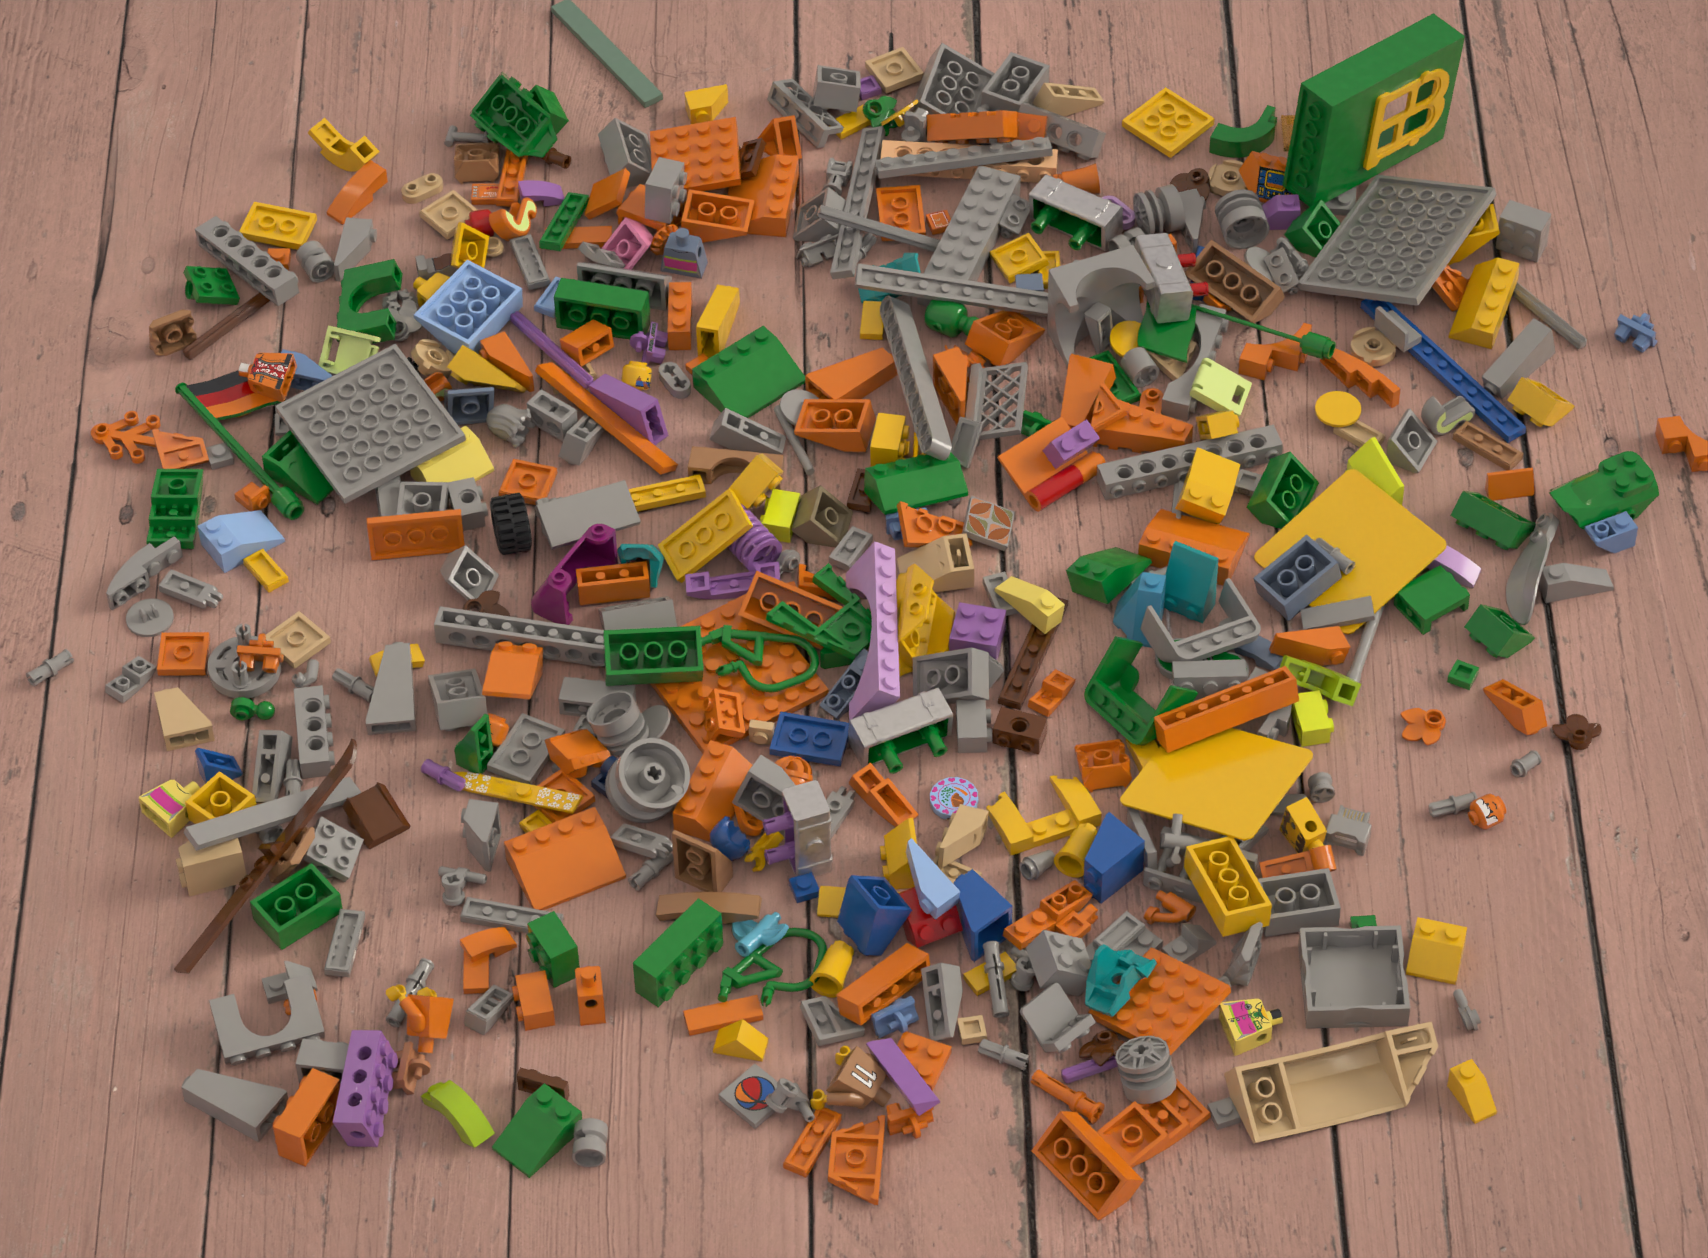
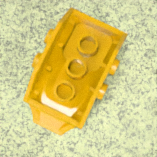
M915 563L907 568L906 573H900L896 579L900 677L913 672V657L949 651V637L956 614L933 591L934 580Z

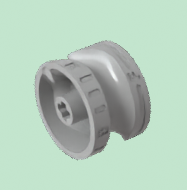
M657 738L638 740L632 743L609 769L605 782L608 800L621 816L637 823L657 821L663 818L686 793L690 782L689 766L683 754L671 743Z

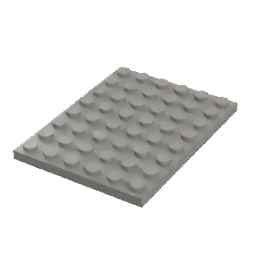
M1376 175L1299 280L1298 289L1300 291L1418 306L1495 198V188Z

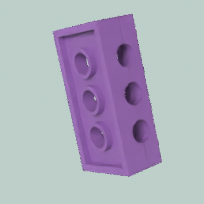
M352 1030L333 1118V1124L348 1146L378 1147L379 1138L384 1133L383 1118L384 1114L388 1112L387 1098L389 1091L393 1088L392 1073L393 1069L397 1066L398 1057L381 1030Z

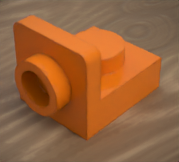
M250 482L234 494L235 500L249 511L261 510L271 502L269 487L264 485L260 488L253 482Z

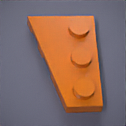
M902 501L897 504L904 547L919 548L943 536L962 534L964 522L943 515L938 517L929 514L928 510L922 508L917 510L908 507V503ZM968 538L969 546L971 547L972 540Z

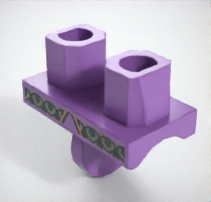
M651 322L650 330L646 335H644V332L639 331L630 337L631 347L636 352L643 350L642 362L647 363V367L650 361L662 364L666 350L655 347V345L664 348L668 333L657 330L658 323Z

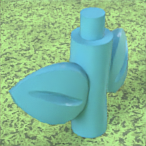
M774 912L772 915H765L759 923L753 920L732 923V932L734 938L738 941L735 944V949L741 956H749L762 944L771 946L777 943L786 934L789 926L787 924H778L781 916L777 912Z

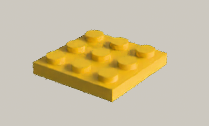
M1165 87L1122 120V127L1169 158H1172L1212 127L1215 118Z

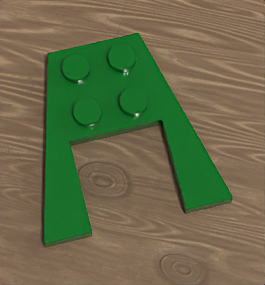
M828 563L813 575L812 582L844 605L842 609L820 627H817L782 601L767 613L766 620L855 660L863 648L867 650L870 646L872 631L871 611L863 607L860 603V598L855 593L852 594L846 587V582L841 576L837 577L832 571V566Z

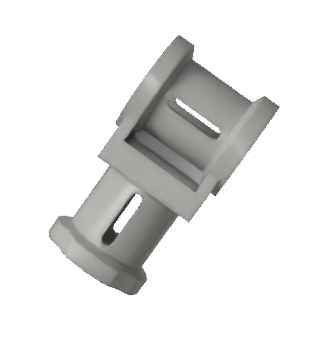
M830 158L826 172L827 184L823 186L822 191L829 187L841 196V187H846L847 182L851 178L853 162L835 161L834 158Z

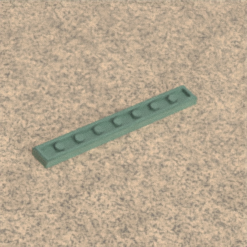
M563 0L551 6V12L644 108L663 100L661 91L571 0Z

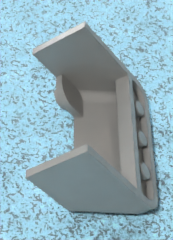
M1228 578L1225 580L1218 601L1228 618L1222 620L1218 627L1174 642L1154 608L1150 605L1147 606L1140 629L1158 658L1164 662L1172 663V661H1200L1251 643L1258 638L1261 627L1231 579Z

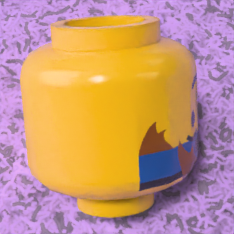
M629 361V364L623 366L621 381L640 391L648 390L651 384L652 369L647 367V363Z

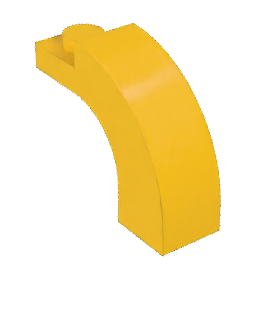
M323 118L308 131L311 138L322 148L320 153L332 164L346 171H358L380 152L365 135L356 143L348 141L326 118Z

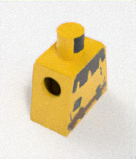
M1307 797L1285 808L1279 830L1297 853L1324 846L1323 842L1327 833L1326 828Z

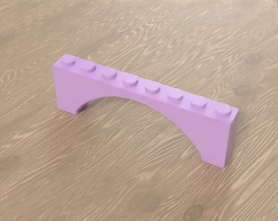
M875 541L846 573V587L852 594L855 593L859 597L868 599L872 617L869 651L858 687L852 700L849 702V720L859 717L863 713H870L894 704L900 698L895 549Z

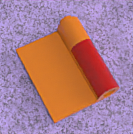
M1063 417L1053 421L997 457L1029 505L1038 512L1097 475V465L1105 463V459L1100 453L1094 451L1087 453V451H1084L1059 468L1055 469L1042 450L1051 441L1071 429Z

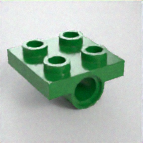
M185 267L183 273L187 280L185 285L187 299L196 300V303L238 305L240 297L227 268Z

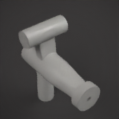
M1173 814L1171 833H1163L1161 846L1173 849L1171 857L1166 860V866L1169 868L1181 862V857L1178 855L1179 850H1186V846L1213 840L1207 839L1205 841L1181 835L1182 814Z

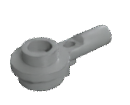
M787 549L780 554L776 562L779 561L780 575L784 572H792L799 566L800 554L797 551Z
M1461 989L1455 990L1453 996L1459 1005L1458 1010L1467 1031L1472 1029L1474 1031L1478 1030L1477 1024H1480L1481 1021L1476 1009L1470 1010Z

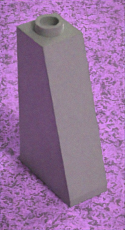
M1533 318L1482 376L1484 389L1492 396L1496 395L1503 399L1516 387L1521 377L1527 378L1551 358L1556 352L1552 329Z
M395 642L385 645L366 716L368 735L416 731L410 643Z
M196 1069L191 1076H188L181 1087L185 1102L257 1142L273 1126L275 1118L283 1113L288 1101L287 1091L284 1089Z

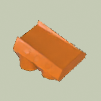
M579 729L544 740L550 759L566 775L574 778L585 776L588 767H601L603 762L611 756L608 749L588 729Z
M1121 739L1079 744L1074 747L1083 784L1091 793L1095 789L1124 786L1126 788L1132 780L1130 758L1125 754V745Z

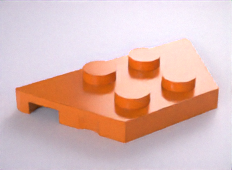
M885 1115L877 1116L876 1121L865 1125L863 1122H860L848 1129L843 1128L834 1131L831 1137L828 1182L873 1205H878Z

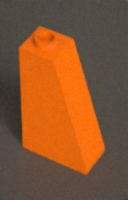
M881 347L810 372L805 375L806 391L813 393L819 399H862L898 375L893 355Z
M1071 353L1060 416L1064 418L1071 429L1086 419L1091 425L1100 384L1104 382L1110 390L1116 379L1113 364Z

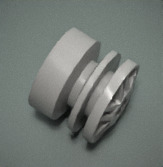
M1173 184L1156 188L1155 194L1151 190L1134 194L1133 209L1138 228L1145 235L1162 233L1163 228L1166 232H1173L1184 228L1185 213L1179 192Z
M1245 189L1232 191L1220 198L1216 204L1215 214L1226 244L1231 248L1247 249L1261 243L1268 235L1269 224L1259 197L1253 191Z
M615 691L603 695L593 702L588 709L587 720L597 735L598 740L608 749L610 755H621L632 743L647 738L649 735L648 724L644 720L642 713H640L632 694L627 691Z
M1140 1036L1130 1039L1119 1047L1115 1059L1127 1099L1132 1102L1136 1101L1139 1104H1149L1161 1101L1172 1094L1176 1089L1177 1080L1166 1041L1155 1036Z

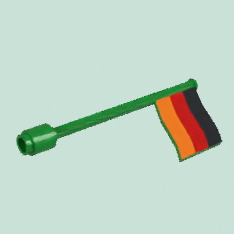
M239 370L205 382L191 385L183 382L177 384L175 387L176 394H180L259 481L269 487V491L272 493L271 503L285 518L290 520L298 519L304 512L303 502L289 487H279L219 422V420L242 416L266 406L282 402L253 392L250 389L248 378L239 376Z

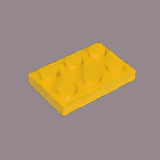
M254 202L239 231L247 240L298 250L307 242L317 221V215L315 213Z

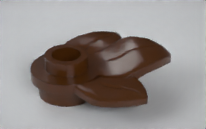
M1201 168L1193 169L1189 173H1180L1170 182V184L1176 187L1178 192L1197 189L1200 197L1203 196L1205 201L1210 194V188L1207 184L1209 180L1208 173Z
M484 591L477 599H470L463 606V610L471 611L473 608H477L482 613L510 616L507 609L498 604L500 592Z
M1580 714L1569 715L1566 719V724L1552 725V731L1555 736L1568 740L1570 746L1576 750L1587 749L1592 742V738L1599 736L1602 732L1600 724L1588 723L1587 718Z
M1100 1031L1093 1037L1092 1041L1080 1048L1079 1058L1091 1057L1101 1067L1112 1056H1116L1117 1050L1125 1042L1119 1040L1117 1034L1112 1031Z

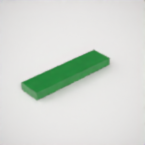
M567 193L541 237L539 248L554 251L562 250L587 207L589 195Z

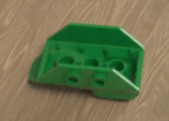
M501 72L470 112V116L476 121L474 125L484 133L487 131L488 134L486 136L496 144L500 142L518 157L537 156L542 158L557 141V136L551 122V115L532 99L534 95L529 90L520 88L522 84L512 76L509 78Z
M1625 451L1607 458L1599 463L1597 469L1550 489L1551 492H1549L1564 512H1567L1575 523L1584 530L1585 526L1625 511L1634 520L1659 496L1658 484L1653 471L1640 455L1633 451Z

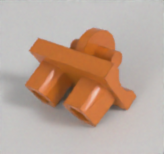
M263 633L259 634L258 640H250L249 646L237 645L240 668L241 661H244L247 664V672L254 671L255 661L263 662L262 669L266 673H276L279 663H283L284 655H281V649L274 648V641H266V635Z
M899 1103L887 1105V1130L890 1136L902 1132L903 1135L912 1133L915 1139L920 1138V1130L927 1128L928 1123L934 1122L932 1113L934 1107L918 1116L910 1104V1108L905 1110L901 1109Z

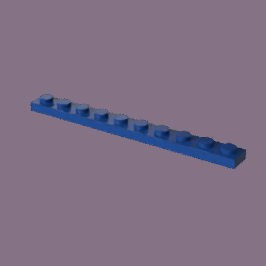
M1369 299L1361 301L1360 308L1374 321L1375 310L1381 306L1386 312L1393 310L1422 336L1421 342L1407 351L1456 396L1464 397L1471 407L1475 409V413L1507 443L1526 433V426L1393 304L1386 301Z

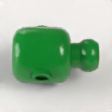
M931 300L924 315L925 325L929 329L951 338L957 337L961 332L968 336L973 321L979 319L975 316L969 317L967 308L962 303Z

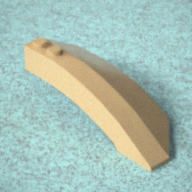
M1427 1022L1307 1052L1234 1067L1225 1072L1224 1076L1230 1098L1253 1143H1259L1406 1107L1411 1099L1410 1096L1414 1088L1419 1084L1427 1069L1426 1066L1431 1056L1435 1054L1438 1043L1432 1022Z

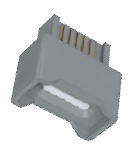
M1340 805L1338 814H1331L1323 845H1338L1353 849L1357 855L1364 856L1371 835L1372 825L1369 824L1370 812L1364 813Z

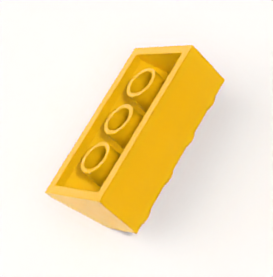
M1497 257L1474 266L1448 338L1488 349L1493 348L1518 281L1520 263Z

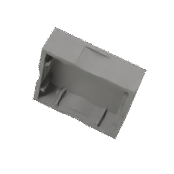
M1401 925L1364 926L1353 929L1338 927L1300 928L1298 950L1306 1029L1408 1026L1410 1001L1407 978L1403 969L1404 948Z

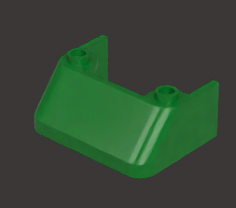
M1115 636L1085 689L1084 697L1086 702L1132 744L1143 746L1157 739L1154 723L1155 716L1193 702L1198 692L1170 685L1155 710L1134 691L1139 682V672L1132 663L1143 643Z

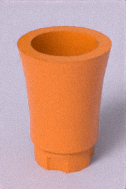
M1096 163L1053 175L1054 178H1059L1063 182L1091 194H1100Z

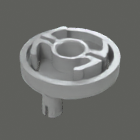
M239 624L235 628L237 637L230 638L218 645L208 660V672L212 685L218 692L231 698H253L259 696L275 685L281 673V663H279L276 673L264 672L262 661H255V668L252 672H247V664L244 661H241L240 668L237 645L249 646L250 640H258L257 636H251V628L248 624L244 625L245 630H243V625Z

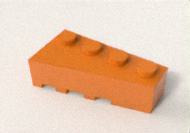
M999 110L982 111L979 113L964 112L959 114L927 115V141H935V143L956 141V144H969V140H976V144L989 143V139H997V143L1010 142V138H1018L1017 111Z
M1118 400L1127 410V416L1098 431L1097 435L1100 439L1093 447H1097L1100 444L1107 445L1109 449L1118 450V447L1132 449V452L1135 453L1160 451L1192 443L1193 425Z

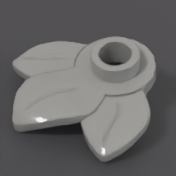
M413 300L407 302L399 311L394 308H388L397 323L395 341H404L411 333L417 332L423 327L414 318L418 308Z

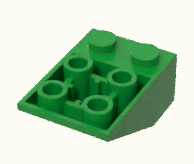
M291 430L262 455L264 471L273 480L289 487L292 491L317 505L334 490Z

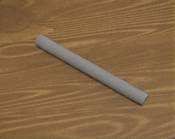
M779 405L775 406L773 410L807 475H812L815 470L798 437L794 434L791 423L783 417Z

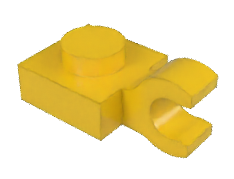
M779 831L770 835L764 833L750 849L752 852L744 859L745 862H752L755 859L756 865L752 869L753 872L761 871L764 868V850L779 847L778 845L784 837Z

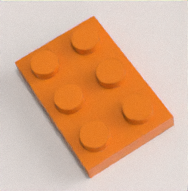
M920 185L876 188L879 222L926 236ZM881 236V241H895Z

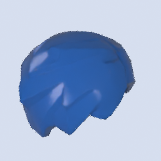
M725 816L710 832V842L712 847L718 849L728 859L733 861L740 859L750 849V840L746 839V835L741 833L739 827L734 826V821L729 820L730 817Z

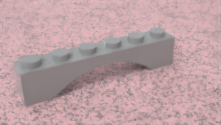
M1204 304L1199 305L1200 307L1226 314L1225 309ZM1197 310L1193 336L1198 343L1199 356L1194 365L1185 374L1168 383L1162 398V415L1188 421L1191 412L1195 413L1198 400L1190 396L1191 386L1202 359L1209 358L1215 362L1217 354L1215 350L1221 347L1223 340L1222 332H1227L1229 320Z

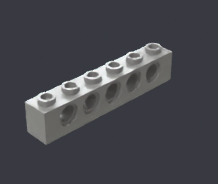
M215 216L195 228L198 244L201 248L277 306L300 293L297 284L299 281L294 272H289L279 261L276 262L266 251L260 250L253 241L247 240L240 231H235L231 228L228 222H223Z

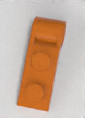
M1324 845L1309 851L1259 862L1262 878L1329 868L1330 872L1337 870L1331 845Z

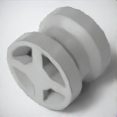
M1319 772L1309 777L1308 786L1311 789L1310 796L1314 802L1324 803L1330 801L1335 796V790L1331 786L1333 781L1330 774Z

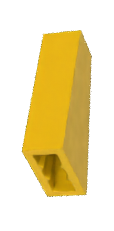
M717 284L696 325L698 356L704 353L710 358L724 350L740 305L739 288Z

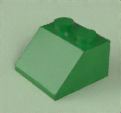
M535 85L530 90L534 95L532 99L551 115L552 126L557 135L569 120L555 93Z
M1482 604L1479 605L1464 626L1470 632L1469 636L1477 643L1481 644L1482 642L1487 647L1485 650L1495 658H1498V656L1509 658L1535 639L1531 633L1504 610Z

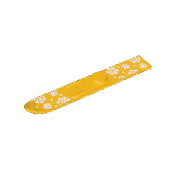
M453 772L466 780V786L462 790L557 811L573 814L583 799V796L579 794L471 772Z

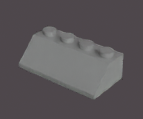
M586 262L577 263L578 280L648 291L649 307L667 310L669 282H672V276Z

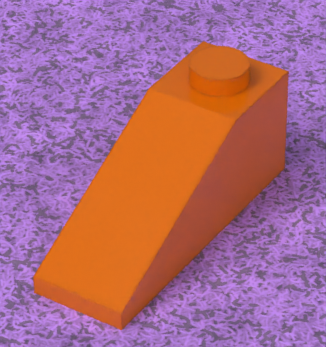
M505 331L480 340L481 350L478 351L480 356L525 387L527 391H535L533 374Z
M1334 626L1276 633L1269 651L1272 654L1287 655L1324 666L1344 663L1350 645L1340 627Z
M1504 679L1483 688L1484 693L1509 723L1526 735H1533L1540 729L1548 726L1543 702L1539 698Z

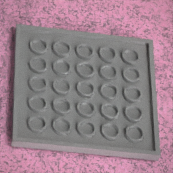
M396 344L275 406L279 416L344 504L466 441L463 431Z

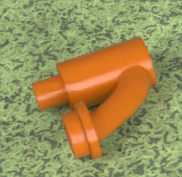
M1160 890L1156 895V899L1162 902L1163 908L1172 913H1160V908L1150 906L1144 914V919L1150 925L1154 922L1177 923L1183 920L1188 922L1194 916L1196 906L1172 892L1167 894Z

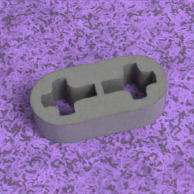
M665 362L660 365L659 379L670 394L678 399L688 397L691 393V382L680 367L673 362Z

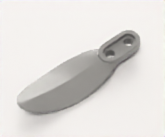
M1544 513L1538 517L1535 529L1530 535L1529 544L1516 561L1507 581L1506 600L1512 617L1520 625L1528 624L1531 619L1541 573L1547 559L1550 543L1559 525V520L1553 513Z

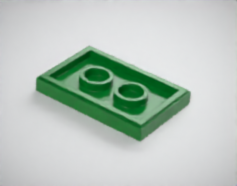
M1109 350L1089 357L1113 364L1116 379L1110 391L1118 400L1129 404L1140 401L1141 393Z

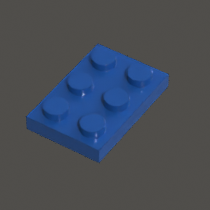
M780 711L769 753L770 755L780 757L797 756L806 761L841 767L848 743L849 723Z

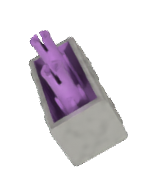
M813 780L783 789V815L764 819L763 827L766 835L784 830L785 845L764 850L767 864L771 865L788 859L795 877L810 872L813 873L814 877L830 873L833 862L830 829L832 821L830 808L818 781Z

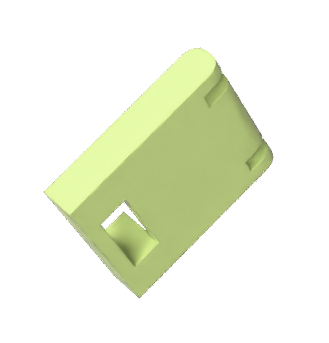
M328 326L319 366L328 373L338 374L378 353L379 347L372 345V342H380L381 338ZM333 339L340 340L335 362L328 360Z
M1203 358L1189 394L1218 412L1233 410L1234 414L1239 418L1252 383L1213 360ZM1233 395H1240L1237 404L1232 401Z

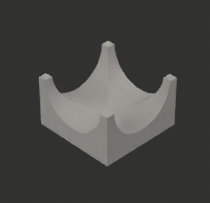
M1133 245L1049 269L1047 333L1067 368L1071 353L1075 354L1078 343L1090 335L1084 313L1096 302L1111 308L1113 327L1122 321L1142 322L1143 314L1139 300V284L1146 290L1155 288V281Z

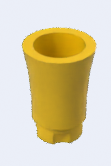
M1080 823L1072 832L1063 848L1055 855L1054 864L1061 873L1073 878H1079L1084 875V860L1097 834L1095 826L1089 823Z
M840 940L831 944L818 968L809 979V981L813 982L812 989L822 996L835 998L837 997L836 994L843 990L845 978L854 955L852 946ZM817 977H820V979L815 983V979Z

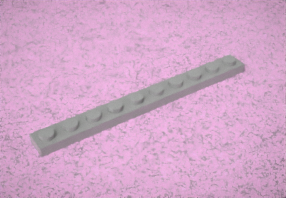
M883 126L862 129L844 209L845 212L867 218L877 175L875 160L880 159L882 141L886 134ZM841 225L830 271L832 279L854 277L864 231Z
M859 263L856 266L855 288L932 300L953 301L965 305L1048 317V292Z

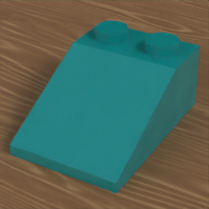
M1175 541L1165 574L1164 608L1181 614L1190 620L1203 623L1216 603L1219 558Z

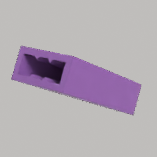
M607 374L602 375L588 385L591 394L654 445L669 436L657 398Z

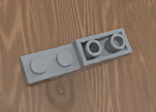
M172 537L157 548H154L149 543L134 554L116 573L108 587L106 595L109 608L114 610L134 596L144 592L150 587V577L157 575L161 570L182 558L180 541L176 537Z

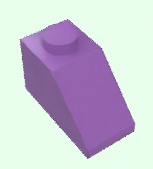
M1276 195L1262 205L1269 224V230H1287L1293 220L1300 216L1299 195Z

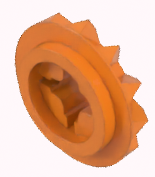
M670 224L661 228L655 234L650 247L655 255H663L670 233L676 232L678 227L675 224Z

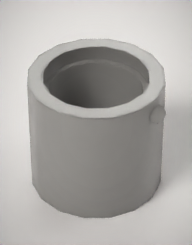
M1142 347L1131 349L1121 359L1122 368L1136 387L1150 385L1159 375V368L1148 352Z

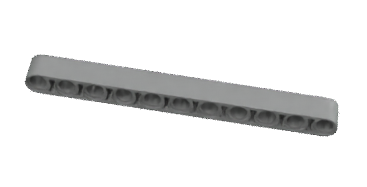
M886 296L880 305V315L921 452L944 461L950 455L952 443L910 306L896 298Z

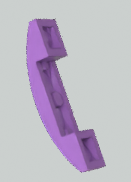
M779 561L755 565L756 571L780 580ZM709 571L686 574L687 596L701 599L738 598L748 592L756 571L710 577Z

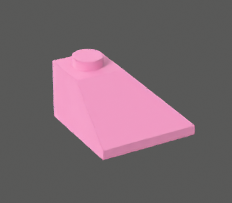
M625 217L601 249L614 251L625 264L624 269L632 270L649 248L653 236L643 224Z

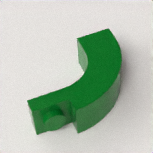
M1267 105L1259 120L1249 127L1235 128L1218 123L1210 136L1209 153L1229 158L1248 157L1252 151L1260 153L1272 144L1275 138V126L1277 124V117H1275L1276 107Z

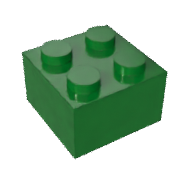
M555 911L527 923L528 934L526 939L530 946L528 955L533 963H538L540 971L545 970L547 980H549L553 988L575 979V969L580 968L578 946Z

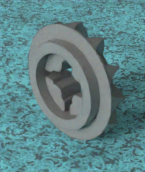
M407 289L403 291L398 290L394 293L389 292L386 297H383L382 308H394L399 311L410 300H413L418 307L417 297H415L414 292H408ZM398 300H402L403 302L401 307L400 304H398L397 302Z

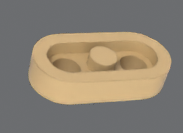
M435 173L415 179L402 187V199L406 203L416 204L430 198L443 190V180L440 175Z

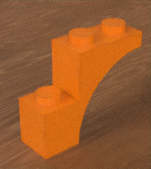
M1303 323L1301 328L1292 336L1302 338L1303 335L1312 332V325ZM1290 339L1273 344L1246 343L1239 358L1238 374L1265 380L1268 372L1272 373L1274 366L1298 372L1301 363L1305 364L1307 354L1302 353L1299 342Z
M1681 416L1658 418L1655 435L1661 453L1685 452L1691 472L1707 471L1708 441L1694 434L1684 424Z

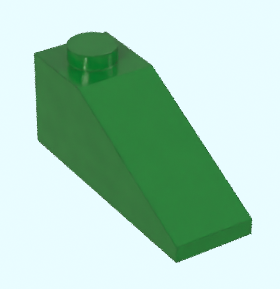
M484 714L466 736L457 743L454 749L456 765L471 773L483 774L487 770L488 762L494 755L489 715Z

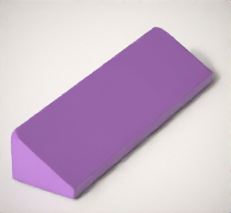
M892 1038L866 1043L870 1053L874 1055L880 1067L886 1072L887 1076L918 1116L940 1103V1100Z

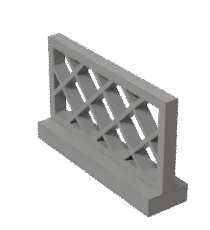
M1027 362L982 368L980 363L971 364L965 418L982 423V429L989 423L994 426L989 431L982 432L981 430L976 446H979L980 440L1021 434L1028 373ZM1021 371L1014 379L1010 377L1013 372ZM989 375H1000L993 382L988 380ZM1005 379L1009 381L1002 389L998 387ZM1015 386L1019 388V390L1012 396L1008 394V392ZM993 389L998 392L991 399L986 397ZM1003 396L1007 398L1002 405L996 404ZM1013 403L1016 404L1017 407L1012 412L1006 411ZM991 406L996 409L989 416L984 414ZM1001 413L1004 414L1006 417L999 423L994 421ZM1011 420L1015 422V427L1004 428Z

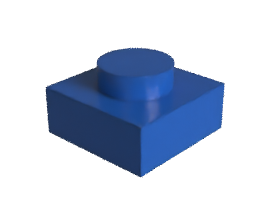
M812 872L789 878V886L796 903L819 897V887Z

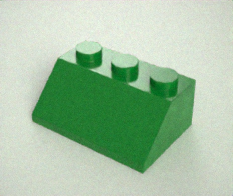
M1289 451L1270 459L1246 508L1262 524L1282 529L1309 505L1319 482Z
M1462 491L1450 515L1457 519L1456 524L1466 529L1469 526L1477 530L1476 535L1487 540L1489 537L1496 540L1495 545L1507 551L1509 548L1518 549L1534 531L1536 526L1532 521L1478 492Z

